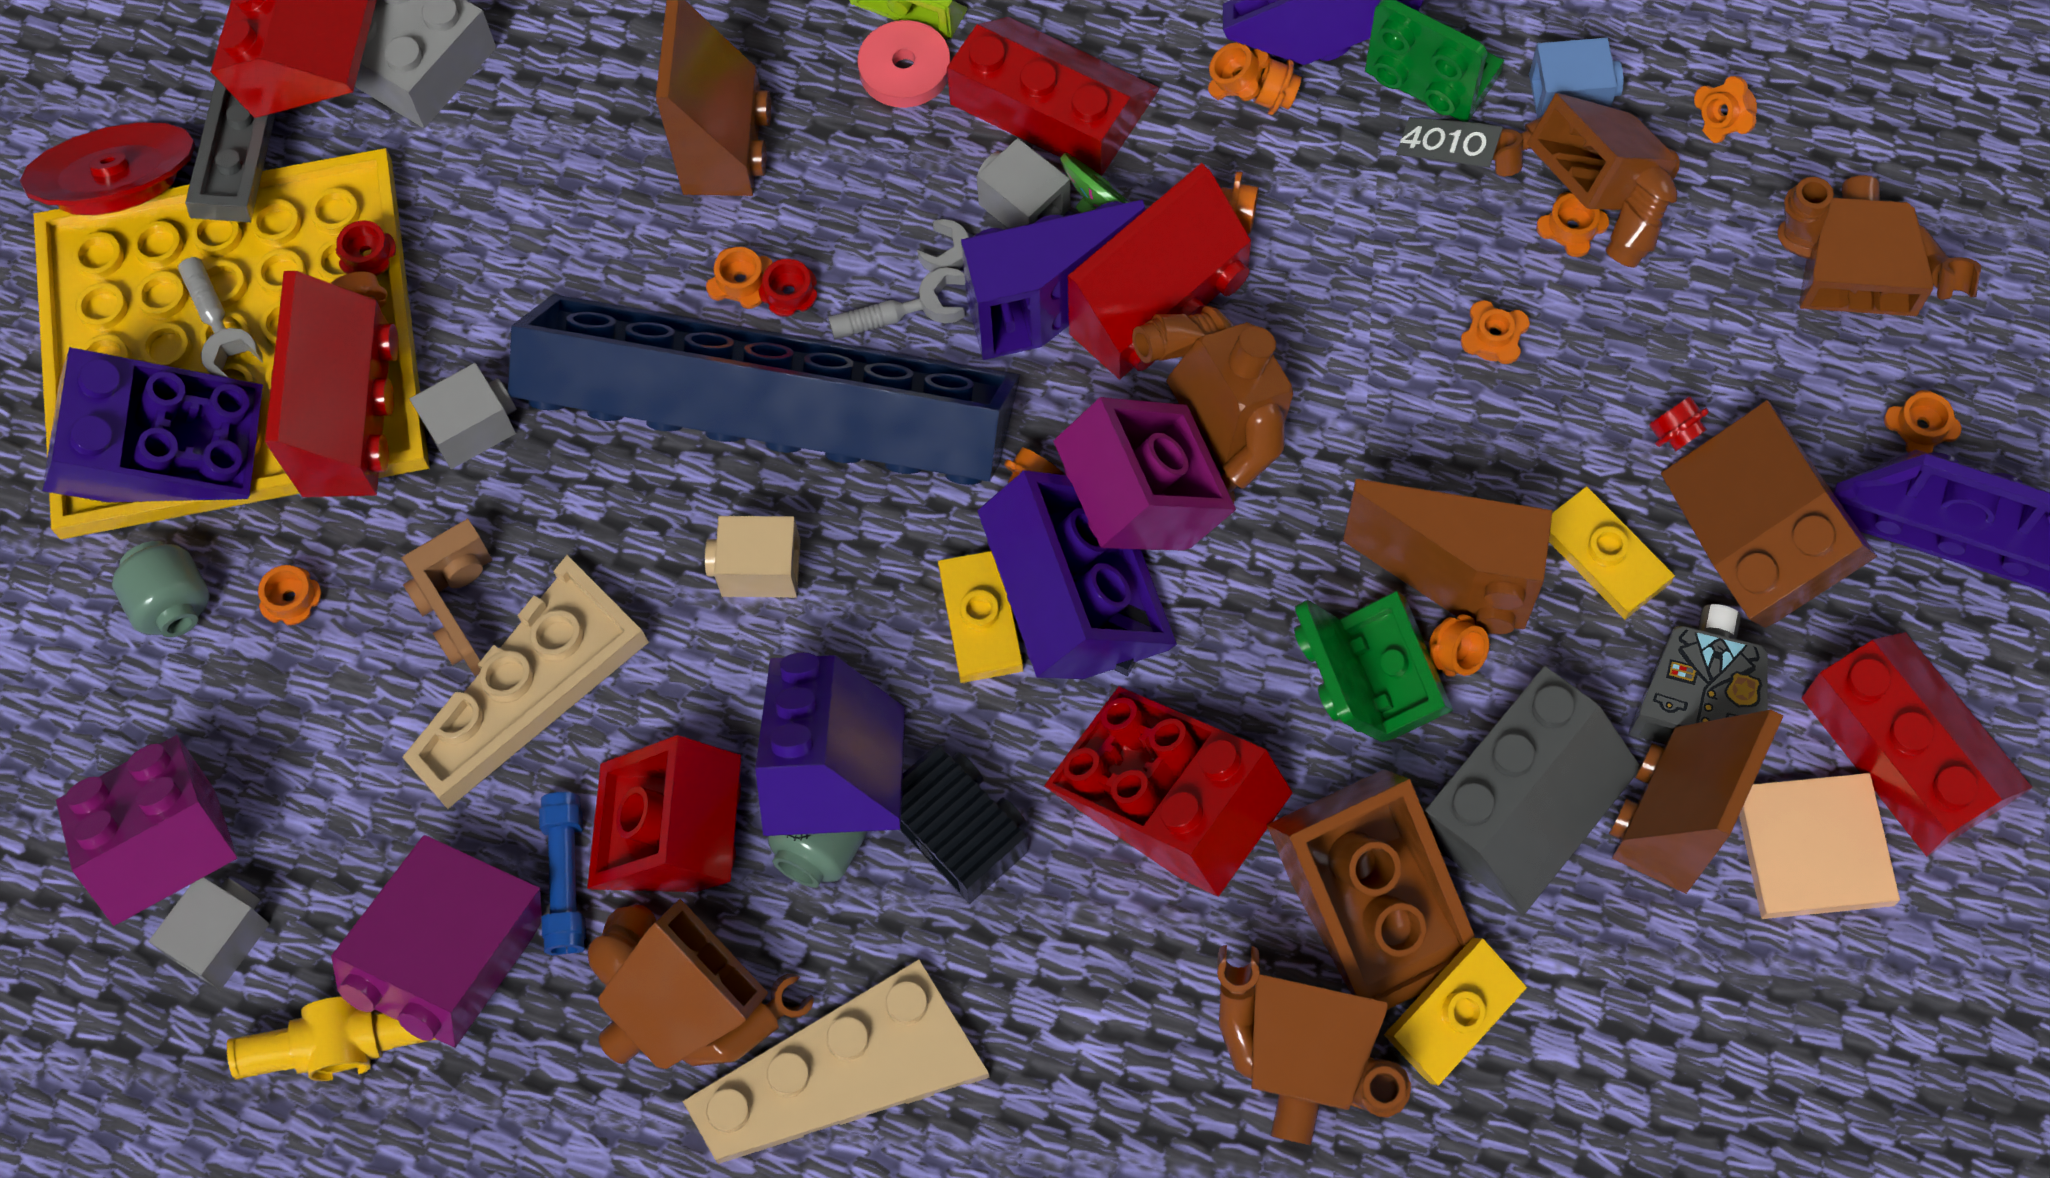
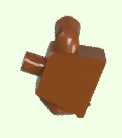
M1556 93L1544 115L1525 124L1526 131L1519 133L1511 129H1502L1492 161L1495 160L1497 175L1506 177L1519 173L1523 167V151L1531 148L1586 208L1621 210L1612 232L1611 240L1605 249L1612 259L1624 266L1635 268L1643 257H1646L1649 252L1655 250L1663 225L1661 219H1663L1669 202L1675 203L1677 201L1678 194L1673 179L1679 171L1680 161L1676 151L1667 148L1636 116L1629 112Z
M1867 175L1850 177L1842 183V198H1833L1834 193L1831 185L1819 177L1804 178L1798 185L1788 191L1784 199L1785 221L1780 224L1777 231L1778 238L1787 251L1807 259L1799 300L1800 309L1918 316L1931 294L1933 286L1938 289L1937 297L1940 300L1950 299L1953 290L1965 292L1969 297L1977 296L1982 269L1981 265L1969 258H1949L1924 226L1919 225L1915 208L1909 203L1880 201L1879 181L1876 178Z
M1210 306L1203 307L1200 314H1156L1150 321L1145 322L1144 325L1134 328L1132 334L1134 349L1144 363L1183 357L1170 373L1166 382L1178 403L1188 406L1234 503V489L1237 486L1241 489L1247 487L1281 455L1285 446L1284 424L1292 401L1293 389L1292 384L1273 355L1276 349L1274 336L1263 327H1258L1248 322L1234 326L1220 310Z
M681 899L675 902L658 920H656L651 910L642 905L635 904L617 908L608 916L602 936L596 937L588 948L590 968L606 985L598 997L599 1005L613 1020L600 1032L599 1043L605 1054L619 1064L628 1063L640 1051L656 1067L661 1069H667L681 1060L691 1066L735 1062L779 1028L777 1021L784 1015L791 1018L801 1017L811 1010L814 1002V997L810 994L798 1006H784L782 1002L784 989L794 984L800 978L796 974H785L773 983L771 1000L764 1005L762 1001L768 995L766 989Z
M1227 945L1219 948L1217 974L1221 982L1219 1028L1234 1069L1242 1076L1251 1079V1089L1279 1095L1270 1136L1312 1146L1320 1104L1343 1110H1349L1350 1106H1354L1378 1117L1387 1118L1403 1110L1410 1098L1411 1083L1406 1070L1394 1062L1370 1057L1386 1015L1388 1002L1261 975L1259 950L1254 946H1251V962L1245 967H1233L1226 960Z

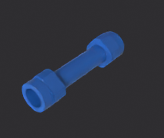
M554 792L541 797V808L539 809V828L544 835H548L550 914L541 917L544 953L548 955L582 953L585 950L586 919L582 913L577 912L575 832L583 831L580 796L571 792Z

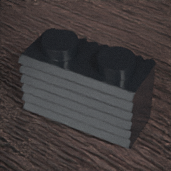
M937 744L903 773L900 831L956 891L971 904L1028 853L1027 836L1024 833L1028 828V824L1017 808L1006 798L1002 797L995 802L980 788L979 785L984 782V779L979 770L964 754L957 752L951 757L941 745Z

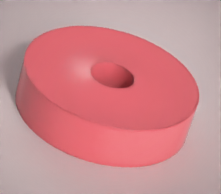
M900 20L884 24L872 31L865 38L859 49L858 69L861 83L870 96L885 105L899 108L922 105L935 98L948 82L947 66L950 63L948 45L942 35L927 24L911 20ZM903 59L914 62L908 68L895 66L898 61Z

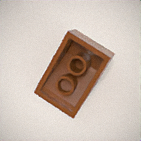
M666 0L656 101L683 195L753 196L755 176H765L766 143L765 140H758L759 126L770 125L769 90L760 89L756 66L686 0Z
M1768 400L1661 472L1663 479L1713 566L1749 620L1764 628L1778 622L1878 557Z
M1355 479L1343 542L1456 617L1465 614L1471 616L1475 620V625L1482 627L1487 633L1508 634L1514 628L1525 629L1543 585L1553 510Z
M1765 710L1675 727L1664 747L1652 742L1635 776L1636 779L1646 783L1638 803L1627 798L1625 799L1610 829L1609 834L1620 839L1612 859L1687 894L1730 836L1783 719V715L1773 710Z
M1383 769L1266 824L1293 888L1352 995L1388 1002V1010L1421 994L1472 938H1476L1409 778Z

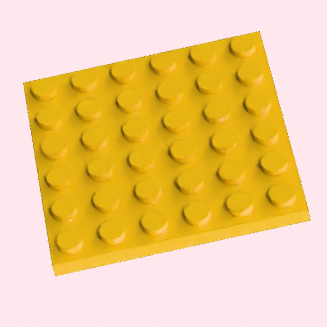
M386 148L264 170L251 222L190 218L185 204L189 185L168 188L161 195L141 205L114 213L73 215L60 209L33 213L47 457L59 380L69 347L209 374L202 363L201 352L204 343L214 332L210 325L202 322L178 270L179 264L187 258L197 257L201 259L225 311L223 318L225 328L242 329L249 333L263 356V363L250 351L228 356L222 371L228 378L263 384L250 496L248 499L103 502L49 492L51 530L60 540L300 494L265 443L284 271H298L331 283L340 276L346 275L339 266L341 259L336 254V241L342 229L356 221L374 222L383 230L384 234H390L396 243V253L393 257L389 258V268L376 276L379 286L387 291L386 304L381 308V311L388 324L396 326L399 339L397 360L389 361L388 379L392 383L394 393V408L391 416H384L383 434L386 436L389 448V463L386 472H379V478L430 469L425 426L409 399L420 393L393 164ZM367 250L361 255L367 256L371 253V250Z

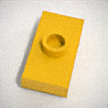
M1587 486L1552 513L1549 536L1551 545L1624 620L1672 583L1675 575Z
M992 551L939 560V573L960 683L1023 672L1011 605L1008 601Z
M1472 938L1388 1029L1384 1036L1424 1079L1432 1085L1439 1086L1527 987L1483 938Z

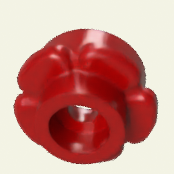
M362 220L347 225L339 233L336 241V254L341 259L339 266L345 274L369 272L378 276L389 268V258L393 257L396 253V243L393 237L388 233L384 234L383 230L371 221ZM371 250V253L369 255H361L363 252Z
M781 259L769 265L765 270L762 285L758 289L759 296L763 303L769 304V310L778 316L789 317L794 315L797 310L801 312L807 311L815 303L817 291L814 287L817 285V279L814 273L800 261ZM788 286L794 288V291L790 294L783 292Z
M1689 396L1651 422L1649 427L1659 439L1655 443L1656 446L1661 447L1669 442L1676 452L1701 435L1707 429L1700 419L1709 413L1708 408L1706 407L1701 411L1692 397Z

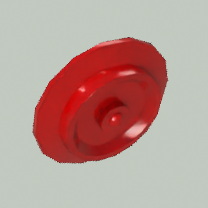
M137 122L105 127L72 137L44 151L26 166L20 183L28 198L46 205H58L60 210L73 215H101L119 212L141 205L167 190L174 183L177 172L191 160L195 143L186 129L168 123Z

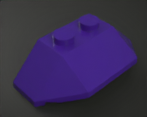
M1230 0L1223 3V31L1228 40L1287 60L1290 59L1302 65H1307L1319 59L1330 61L1345 54L1351 46L1370 39L1375 8L1381 0ZM1424 0L1397 1L1419 11Z
M1917 449L1838 482L1832 491L1860 532L2050 593V492L2023 484L2020 479L2010 474L1988 473L1960 464L1956 458L1937 452L1926 453Z

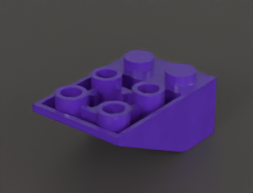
M1143 199L1127 203L1119 201L1108 202L1100 205L1095 210L1069 216L1049 215L1037 220L1033 224L1005 230L990 228L979 232L974 237L961 239L966 297L982 359L986 360L1043 347L1069 326L1068 275L1145 211Z
M69 347L59 380L42 491L103 502L248 499L250 496L263 384Z

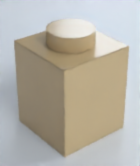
M718 516L717 539H707L705 570L707 577H715L722 597L797 598L801 540L795 517Z

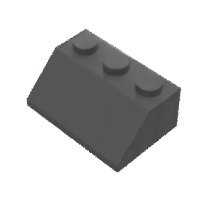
M1544 666L1426 808L1424 814L1440 852L1524 916L1636 776L1640 765L1602 708L1555 672Z

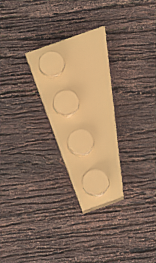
M568 555L565 556L553 571L557 578L540 599L533 596L517 615L521 623L500 648L493 645L478 663L481 671L464 693L455 692L403 756V759L447 809L649 643L642 629Z
M917 960L682 1102L714 1159L720 1164L802 1138L804 1135L838 1124L843 1125L865 1118L867 1115L904 1103H912L934 1096L935 1093L963 1084L975 1083L990 1077L987 1069L921 961Z

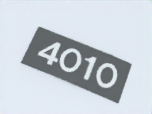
M1409 117L1396 155L1490 168L1503 127L1472 122Z

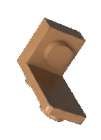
M467 518L401 557L413 576L411 580L402 585L422 617L434 610L444 627L433 632V635L451 664L455 665L464 659L474 676H477L481 671L478 666L480 659L438 593L448 586L451 588H461L472 583L482 573V566L492 561L480 536Z

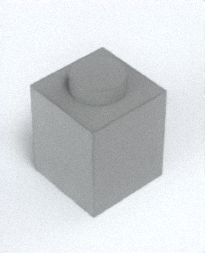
M1018 138L1003 152L997 151L992 153L983 162L976 175L979 205L1008 229L1033 224L1037 220L1049 215L1063 216L1071 208L1070 179Z
M476 363L409 398L450 469L457 467L516 434L507 416L517 410L500 379L496 378L488 383Z
M203 877L189 886L148 942L167 957L221 991L269 926V923L254 910L260 899L229 878H226L223 884L218 887Z

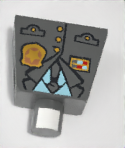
M1706 605L1701 610L1698 630L1685 626L1674 627L1657 661L1630 725L1628 735L1666 744L1675 727L1768 710V653L1761 645L1737 640L1741 614L1737 610L1725 605Z

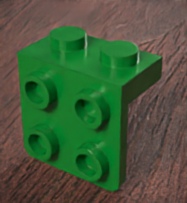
M1381 0L1374 12L1365 72L1374 76L1385 87L1399 89L1425 102L1430 109L1438 114L1450 115L1462 122H1468L1500 76L1504 60L1487 52L1485 46L1479 41L1397 0Z
M1398 591L1342 619L1337 618L1309 600H1305L1295 606V611L1300 621V625L1294 627L1295 637L1306 658L1310 662L1316 661L1324 683L1318 685L1319 697L1325 710L1334 721L1341 720L1356 732H1362L1380 742H1385L1404 735L1453 711L1406 597Z

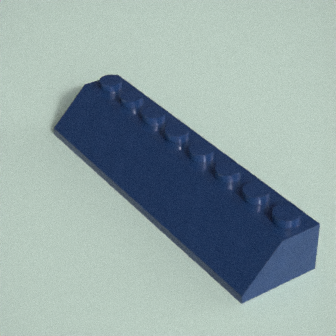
M552 294L511 326L508 394L510 397L529 400L528 404L531 407L540 410H560L564 407L587 410L589 417L602 421H616L624 417L644 420L649 428L659 431H677L682 428L706 431L705 435L716 441L735 442L746 438L763 441L768 449L777 452L791 453L801 449L825 452L827 459L839 463H856L864 459L885 463V467L888 470L896 473L915 474L921 470L944 473L945 477L954 483L974 485L981 483L982 480L990 482L1000 464L1020 374Z

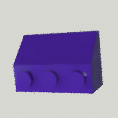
M1024 470L977 510L989 548L992 551L1005 587L1008 601L1025 643L1027 655L1037 678L1086 679L1116 669V664L1131 659L1137 662L1169 651L1177 645L1141 549L1100 548L1096 537L1089 528L1088 518L1067 475ZM1130 604L1146 612L1151 627L1118 612ZM1109 621L1127 630L1098 628Z
M799 652L787 655L784 658H770L755 765L763 836L900 830L905 707L836 655L815 656L811 653Z

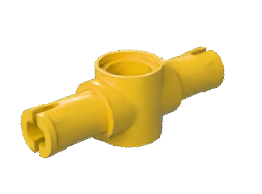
M332 997L305 1005L301 1009L302 1018L290 1020L288 1028L228 1039L227 1058L231 1075L235 1080L295 1069L297 1074L308 1072V1078L311 1080L330 1081L333 1080L332 1073L358 1068V1074L366 1073L371 1068L370 1060L382 1058V1051L428 1041L411 1035L400 1025L398 1020L375 1009L372 1012H364L351 1006L342 997Z

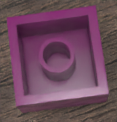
M1099 397L1053 440L1063 462L1065 474L1075 489L1088 518L1089 528L1096 537L1100 548L1183 551L1192 548L1236 510L1187 405Z
M178 735L160 744H150L139 749L127 762L99 777H88L79 781L70 788L67 794L56 799L71 870L113 926L238 859L217 794Z

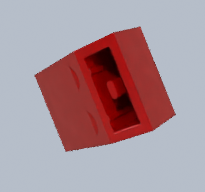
M1118 686L1044 785L1045 788L1178 878L1217 897L1220 896L1268 829L1266 824L1273 822L1293 794L1266 749Z

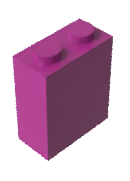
M423 835L331 955L337 991L347 1003L358 1010L372 1012L375 1009L398 1020L407 1032L419 1039L430 1041L435 1038L456 1048L540 926L542 917L540 888L429 836Z

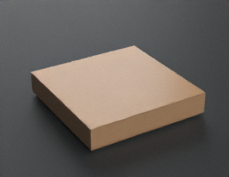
M1870 773L1752 785L1739 817L1761 919L1891 907L1900 901Z

